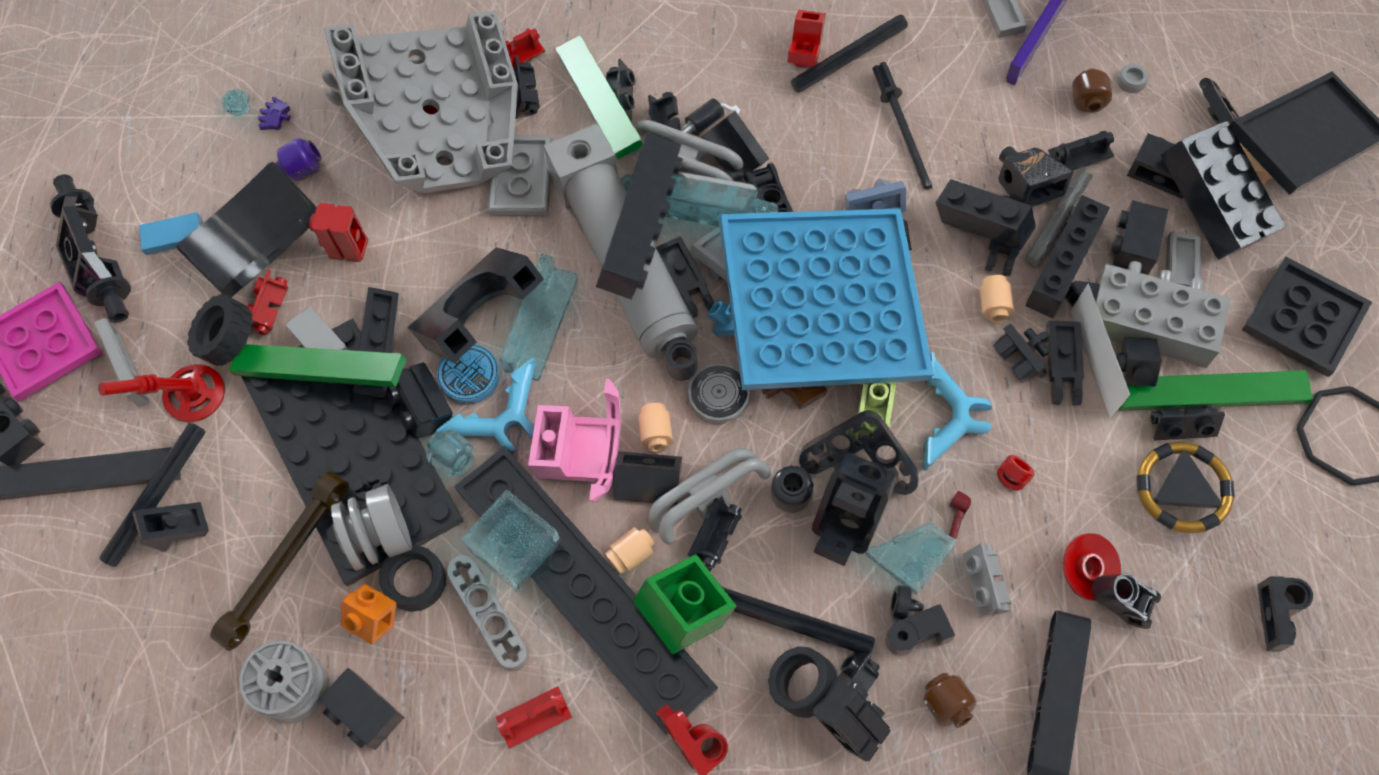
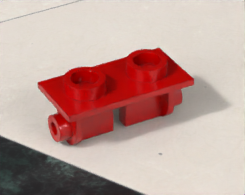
M527 28L525 32L513 37L511 42L505 41L511 63L515 55L518 56L519 64L546 52L538 40L540 36L535 28L532 30Z
M269 269L265 278L258 277L252 293L258 295L254 305L249 303L247 305L250 308L249 310L252 311L253 325L251 326L255 327V332L261 335H267L268 331H272L279 311L268 307L269 303L280 307L288 290L286 279L282 277H276L275 280L269 278L271 273Z
M559 686L496 716L497 727L509 749L572 718Z

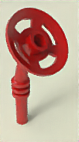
M194 364L179 369L170 378L157 377L155 374L135 376L132 380L102 382L98 385V391L101 396L132 392L142 395L157 393L159 390H163V405L172 417L183 422H197L209 417L219 408L224 399L225 384L221 375L212 367ZM205 373L212 377L215 389L207 388V384L201 378ZM175 393L176 398L181 402L179 410L174 408L170 401V394ZM207 399L210 400L203 408L191 412V408L202 405Z

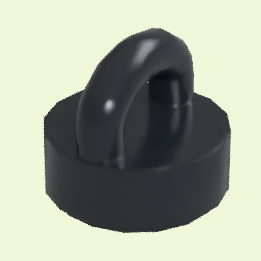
M902 585L895 587L890 606L892 618L902 620L907 618L909 610L923 611L924 604L918 600L911 599V587Z

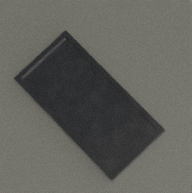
M1333 71L1234 120L1227 127L1233 131L1235 138L1288 195L1295 193L1379 145V118Z

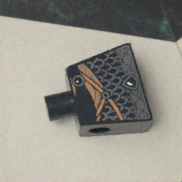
M1008 146L999 155V160L1003 165L998 180L1013 200L1035 206L1064 196L1073 171L1040 148L1034 147L1018 153L1012 146Z

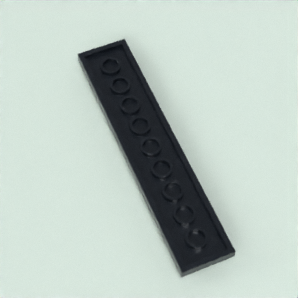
M505 446L454 486L461 497L666 736L669 733L656 715V711L667 704L675 712L681 709L686 717H688L718 690L716 684L685 649L672 655L634 604L633 600L636 594Z

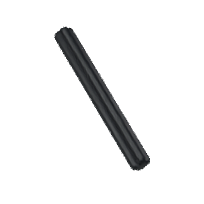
M902 14L895 16L793 78L791 85L794 91L799 93L906 29L908 22L905 16Z
M188 423L99 556L102 562L113 567L119 564L138 535L133 516L134 510L157 507L205 435L203 428L194 423Z
M722 587L737 606L734 612L854 652L871 654L873 651L875 638Z

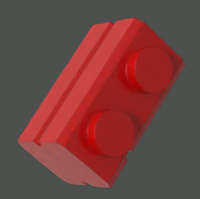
M320 203L317 206L316 212L311 215L309 223L310 230L315 232L318 237L319 245L323 246L330 259L343 260L346 258L347 261L353 262L363 260L368 238L352 206L338 205L335 207L334 204Z

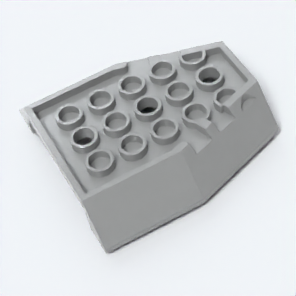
M496 11L468 14L466 27L357 37L354 24L324 27L344 108L395 184L420 193L478 186L512 167L518 84ZM416 55L421 57L424 62L414 64L409 60V57ZM426 105H431L438 112L436 114H427L422 108ZM446 156L451 159L452 164L443 166L437 162L436 158Z

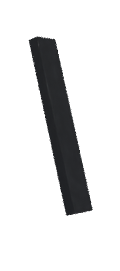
M172 447L0 466V500L147 484ZM181 471L179 472L175 480L181 479Z

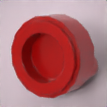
M1016 455L1007 456L997 470L999 481L1005 487L1016 491L1022 490L1035 476L1033 468ZM1005 473H1006L1011 479H1013V480L1016 481V482L1010 481V480L1006 477Z

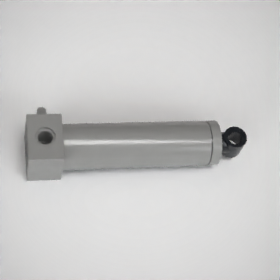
M597 123L543 146L550 177L566 209L572 207L602 267L627 192L618 177L617 157L600 125ZM655 249L650 266L645 264L643 270L648 271L643 289L636 288L632 300L617 294L615 295L647 357L657 358L664 356L668 374L675 380L685 381L692 378L697 372V351L691 341L695 338L699 329L657 249ZM685 357L689 361L684 364H678L675 362V359Z

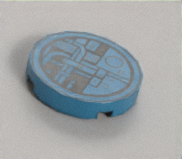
M473 345L455 363L442 358L437 370L438 383L445 395L457 403L481 402L489 397L498 386L500 378L499 366L496 358L488 349L480 345Z

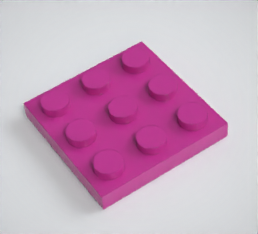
M60 281L0 315V375L12 397L18 402L103 353L69 292Z

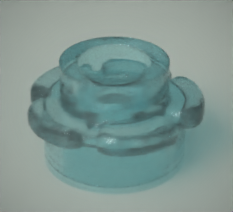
M240 89L228 91L221 100L223 109L234 116L245 114L250 107L249 95L245 92L243 93Z

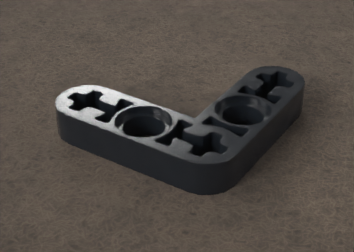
M872 410L860 412L806 443L799 456L801 468L810 474H817L837 464L845 453L855 454L864 449L873 463L896 473L897 482L893 490L900 495H907L914 492L918 486L919 472L883 418ZM866 421L869 425L874 423V432H871L869 429L863 430L859 433V441H857L855 433L862 429L863 422ZM843 435L849 439L850 446L846 449H838L833 445L832 439L835 436ZM824 446H826L827 451L820 456L819 463L815 460H808L810 452L814 456L823 452ZM882 446H890L895 450L896 454L892 459L886 460L878 456L877 450ZM898 463L902 475H910V481L907 484L904 480L898 482L899 473L895 468Z

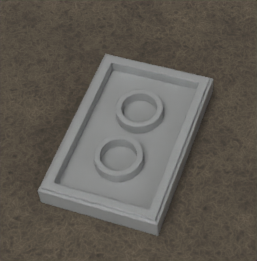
M514 136L512 167L491 178L488 204L490 216H548L550 173L543 145L552 142V136Z

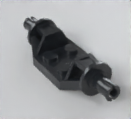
M62 174L56 176L53 179V185L58 194L52 199L50 208L52 213L60 218L56 248L74 292L87 297V300L92 305L104 306L110 322H123L129 317V312L123 300L131 292V286L123 278L118 262L98 257L95 242L88 238L87 234L95 231L98 217L94 208V198L90 192L76 189L73 178L70 175Z

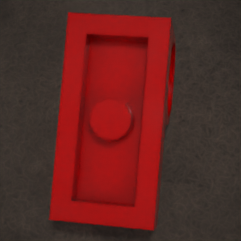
M667 704L655 712L685 760L697 775H707L726 758L728 753L727 740L712 726L698 724L692 727L681 709L675 712ZM713 737L712 746L706 751H701L702 743L706 739Z

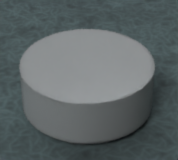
M1128 64L1121 69L1117 82L1119 87L1125 92L1138 93L1145 88L1149 75L1144 67L1137 64Z

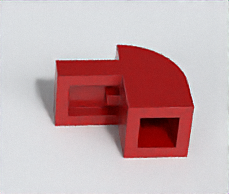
M798 9L787 62L794 63L795 66L801 68L818 64L826 13Z

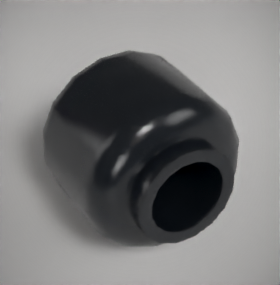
M799 466L783 467L776 472L772 479V501L784 512L794 513L803 510L812 500L814 489L812 477L805 469Z

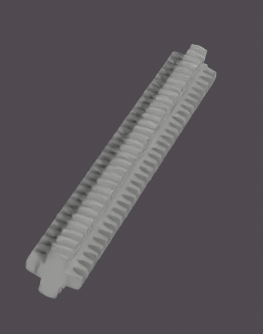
M1080 167V170L1076 172L1064 196L1060 198L1059 204L1055 207L1054 212H1052V215H1050L1049 220H1047V223L1040 232L1041 234H1039V237L1035 240L1036 242L1032 245L1031 251L1025 257L1026 262L1031 263L1033 267L1038 268L1037 265L1043 263L1042 260L1046 258L1045 255L1051 249L1050 246H1053L1052 243L1056 241L1055 238L1059 235L1058 232H1061L1063 229L1062 227L1066 224L1065 221H1067V218L1071 215L1070 213L1074 210L1073 207H1076L1078 199H1080L1088 183L1092 180L1093 175L1087 172L1086 168Z

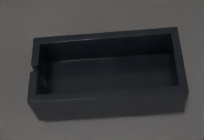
M1228 121L1186 137L1161 154L1163 161L1217 260L1253 245L1286 227L1241 144L1235 138L1233 131L1227 128L1229 126Z

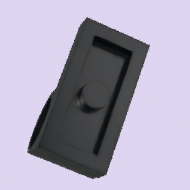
M1270 576L1257 584L1266 650L1281 652L1293 646L1296 638V627L1294 622L1290 620V617L1311 605L1313 591L1308 583L1302 579ZM1285 592L1290 593L1294 597L1295 604L1289 602Z

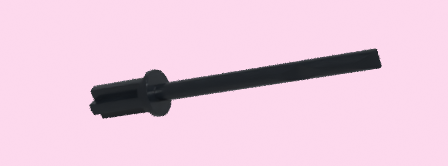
M881 62L880 65H875L872 68L881 90L880 100L883 103L889 102L924 189L932 188L931 181L898 102V98L902 95V90L895 85L887 63Z

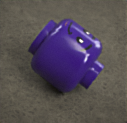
M297 138L278 149V161L275 164L292 180L300 181L319 170V161L322 160V157L312 141Z

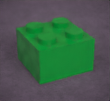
M696 554L645 579L633 600L672 655L722 628L737 607Z

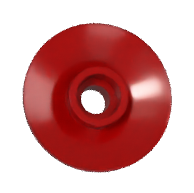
M1086 533L1075 537L1067 546L1063 557V571L1068 585L1076 595L1085 600L1096 601L1092 594L1094 580L1101 575L1121 574V563L1116 549L1109 540L1099 534Z

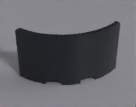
M270 162L224 206L180 241L176 248L223 295L232 298L310 228V217L316 212L317 207L274 162Z

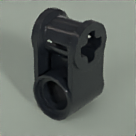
M1127 573L1098 576L1092 585V594L1099 604L1120 616L1122 620L1130 625L1142 629H1149L1151 627L1152 620L1150 617L1155 603H1159L1162 597L1158 591L1144 585Z

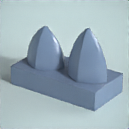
M878 179L873 188L866 190L852 189L848 194H845L846 210L901 209V212H905L906 186L902 181L890 183Z

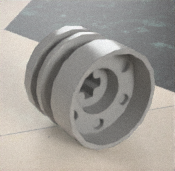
M388 484L365 493L367 505L365 509L362 508L355 497L348 499L349 512L342 502L331 506L334 522L333 528L338 544L356 571L366 566L365 555L372 565L379 561L377 546L381 545L390 558L412 549L405 519L396 497Z
M278 640L267 642L258 647L244 661L239 675V687L245 702L255 711L267 715L276 721L294 723L309 718L322 706L318 699L329 688V679L323 663L295 643ZM278 675L284 676L281 683L275 682Z

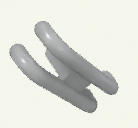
M642 120L637 123L636 131L640 136L650 132L682 144L678 157L683 158L681 168L716 180L727 191L734 188V181L726 172L701 162L700 151L728 161L733 169L740 170L743 167V161L736 152L651 120ZM641 148L633 151L630 155H637L638 152L640 153Z
M736 448L729 451L662 495L653 503L648 516L652 530L660 532L664 543L671 544L675 539L672 530L673 526L680 518L697 508L700 516L705 520L708 514L706 507L710 506L711 508L715 498H720L725 505L731 503L725 488L752 471H756L760 478L768 479L771 476L769 466L764 461L758 459L754 452L747 448ZM743 460V462L736 465L720 477L717 476L719 473H721L734 463ZM687 494L690 495V497H688L687 499H685L684 501L670 509L664 515L663 519H661L662 513L665 509H667L669 506H671Z

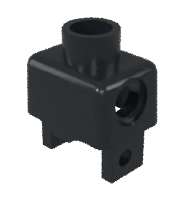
M852 453L842 455L830 476L812 524V531L817 536H820L814 553L842 566L846 565L852 551L858 554L866 553L896 485V473ZM841 519L855 522L858 528L846 526L841 522Z

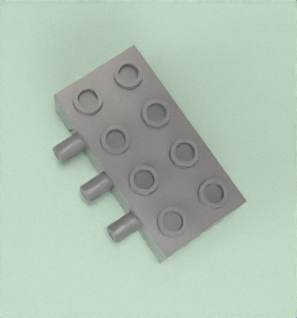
M1136 261L1130 262L1128 270L1106 264L1096 280V283L1100 284L1096 305L1110 341L1123 344L1124 337L1157 339L1160 355L1207 368L1220 353L1231 298L1203 291V280L1199 278H1193L1190 281V286L1171 282L1172 272L1169 270L1160 271L1159 278L1141 274L1142 265Z

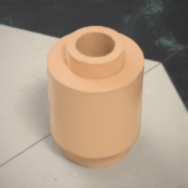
M991 275L984 278L980 287L983 317L993 323H1001L1008 320V317L1014 313L1010 283L1007 282V278L1003 275Z
M662 403L644 405L638 416L641 445L650 452H662L673 443L670 413Z
M633 527L609 546L610 550L605 553V556L621 575L626 570L630 572L654 553L651 547L655 542L644 528L638 531Z

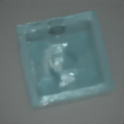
M507 489L460 539L472 555L516 592L561 542L555 528Z

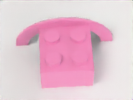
M606 379L604 389L607 418L575 417L569 406L538 405L528 463L537 479L597 482L596 484H591L589 500L593 503L598 502L612 485L619 450L621 425L620 398L618 390L610 379Z

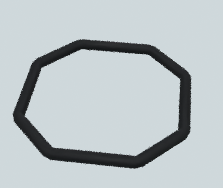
M1350 386L1318 391L1297 424V432L1306 457L1312 463L1350 485L1356 486L1379 482V475L1352 479L1313 456L1303 429L1323 396L1350 392L1378 409L1379 402Z

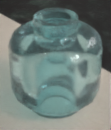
M448 429L443 432H436L429 438L426 458L443 475L447 477L461 476L473 465L475 459L473 456L474 447L457 431Z

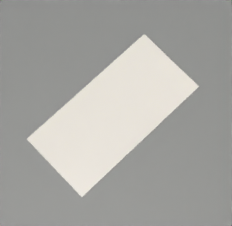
M1088 283L1071 309L1074 321L1081 324L1082 343L1107 412L1111 418L1130 396Z

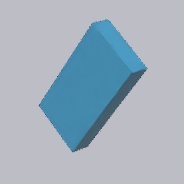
M196 212L139 225L141 250L145 255L175 249L180 241L202 224L201 216Z

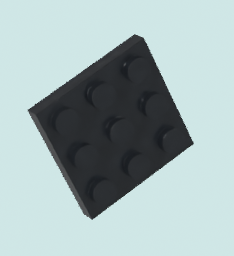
M1285 256L1244 324L1242 331L1329 378L1335 372L1372 301Z

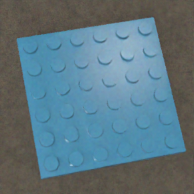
M901 209L721 214L719 224L742 390L924 381L932 379L934 371Z

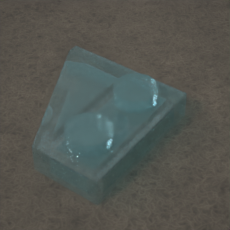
M929 522L917 527L916 530L910 533H903L893 537L891 541L877 547L875 545L870 547L865 555L901 584L911 587V592L917 595L958 542L934 523Z

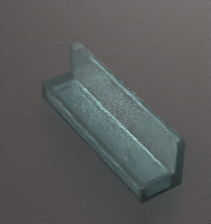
M545 254L540 255L536 265V269L544 280L523 299L500 358L504 372L509 374L514 373V370H517L521 365L530 361V358H533L537 365L534 368L532 380L539 381L578 280L576 273L555 268L553 256Z

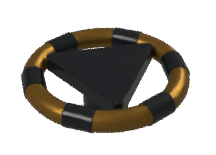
M1170 442L1153 449L1141 462L1136 476L1137 493L1146 511L1155 521L1177 532L1201 533L1220 525L1230 513L1234 503V482L1227 467L1214 453L1193 443ZM1173 454H1180L1156 497L1153 499L1150 484L1152 468L1158 461ZM1190 455L1209 465L1216 473L1220 481L1221 501ZM1157 504L1217 509L1214 513L1198 521H1183L1162 510Z

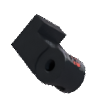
M941 604L894 623L886 635V645L895 655L903 656L909 654L916 645L936 638L939 646L949 643L955 637V633Z

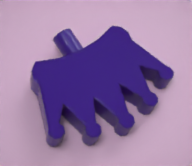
M272 97L274 103L266 102L265 106L268 109H260V113L265 116H258V120L261 122L258 124L260 130L281 129L283 119L289 121L291 118L287 114L290 111L289 105L276 97Z

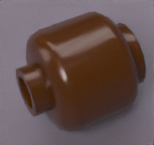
M1093 68L1084 70L1072 83L1074 104L1084 112H1098L1108 106L1112 100L1110 78L1107 73Z
M943 673L933 678L925 686L926 693L923 700L938 724L942 726L954 725L956 728H959L973 718L971 712L976 706V699L960 676H949L948 673Z

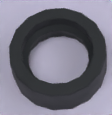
M412 545L411 550L391 558L388 556L384 560L379 571V585L385 596L397 602V608L408 612L422 611L432 606L442 596L446 586V572L441 561L428 548ZM411 560L425 562L432 571V581L429 587L415 597L401 595L394 586V576L397 570L404 563Z
M798 646L785 651L773 664L768 679L769 693L776 704L794 716L810 718L814 716L813 708L821 698H825V692L832 682L838 680L837 671L832 663L819 652L810 647ZM809 663L817 666L819 673L816 687L805 699L799 701L792 700L788 693L789 681L792 675L801 666Z

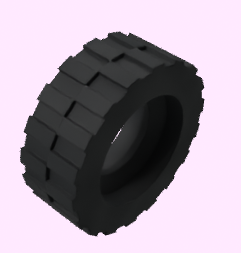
M222 294L213 296L209 301H206L196 313L188 332L187 345H189V351L193 353L192 355L216 366H223L227 362L234 360L246 345L248 336L251 333L253 320L250 308Z

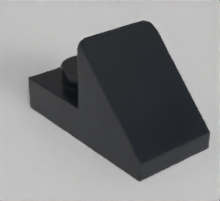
M201 502L140 509L133 512L140 542L162 552L168 550L172 541L203 537L209 531Z

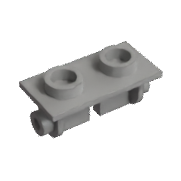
M980 543L963 553L965 569L970 579L974 603L977 606L980 618L995 611L996 614L1009 612L1008 605L1011 604L1005 582H994L993 577L1002 575L997 551H993L992 546H984V543Z

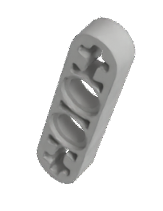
M466 555L455 557L448 565V577L493 654L504 669L509 671L522 669L529 657L527 647L475 561ZM464 565L465 568L471 567L468 570V574L474 583L469 587L461 575L455 577L459 574L458 567ZM479 590L487 592L488 601L484 606L474 607L471 605V597L475 592ZM501 618L504 620L505 628L500 634L491 635L487 632V625L491 619ZM507 639L514 650L521 648V651L517 653L519 659L516 662H513L511 659L504 660L508 656V652L500 642Z

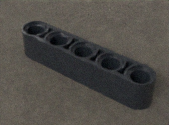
M1055 610L1052 615L1028 755L1027 775H1069L1091 632L1090 618Z

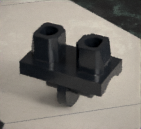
M1011 323L1004 327L1005 334L995 342L993 347L1003 360L1016 351L1020 353L1023 359L1011 367V370L1020 382L1023 383L1035 375L1039 378L1046 375V366L1034 351L1037 350L1042 357L1050 353V350L1045 345L1050 339L1048 333L1044 331L1037 335L1032 328H1029L1024 332V335L1029 340L1026 343Z

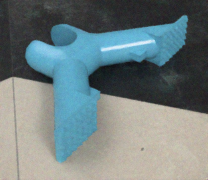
M934 352L930 354L934 376L931 380H927L926 384L934 386L935 395H942L952 407V420L942 429L934 428L933 437H928L925 441V447L923 448L924 471H927L965 433L986 434L992 427L991 423L974 420L969 415L971 410H991V402L985 398L967 396L934 357Z
M530 358V361H527L520 368L514 370V373L510 374L513 381L512 385L505 389L509 394L507 407L497 417L479 418L476 413L469 417H462L460 413H457L456 416L450 418V421L443 423V426L437 428L436 431L441 437L444 435L494 437L502 448L505 446L509 452L516 451L507 438V431L511 427L520 426L531 439L533 437L534 426L524 412L534 368L537 366L535 360Z

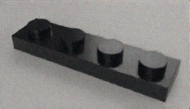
M368 287L358 351L392 353L399 293ZM353 385V393L385 398L387 386Z

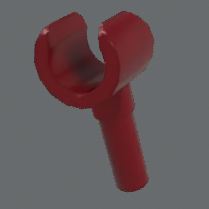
M957 491L949 504L950 507L957 510L948 536L952 539L957 538L961 522L971 505V498L961 491Z

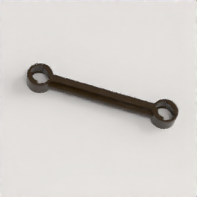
M331 471L324 473L316 481L311 491V501L233 611L222 615L214 624L210 633L212 640L228 651L235 649L244 641L250 631L251 624L249 621L321 519L331 509L333 504L342 502L349 489L347 481Z

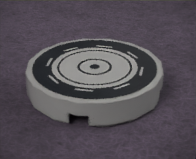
M716 363L706 365L695 373L690 380L688 398L696 416L708 423L720 425L742 416L749 404L750 390H742L740 370L732 365Z

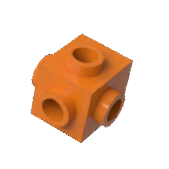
M364 584L355 592L347 594L343 599L340 607V626L372 645L394 627L397 602L385 596L382 592Z

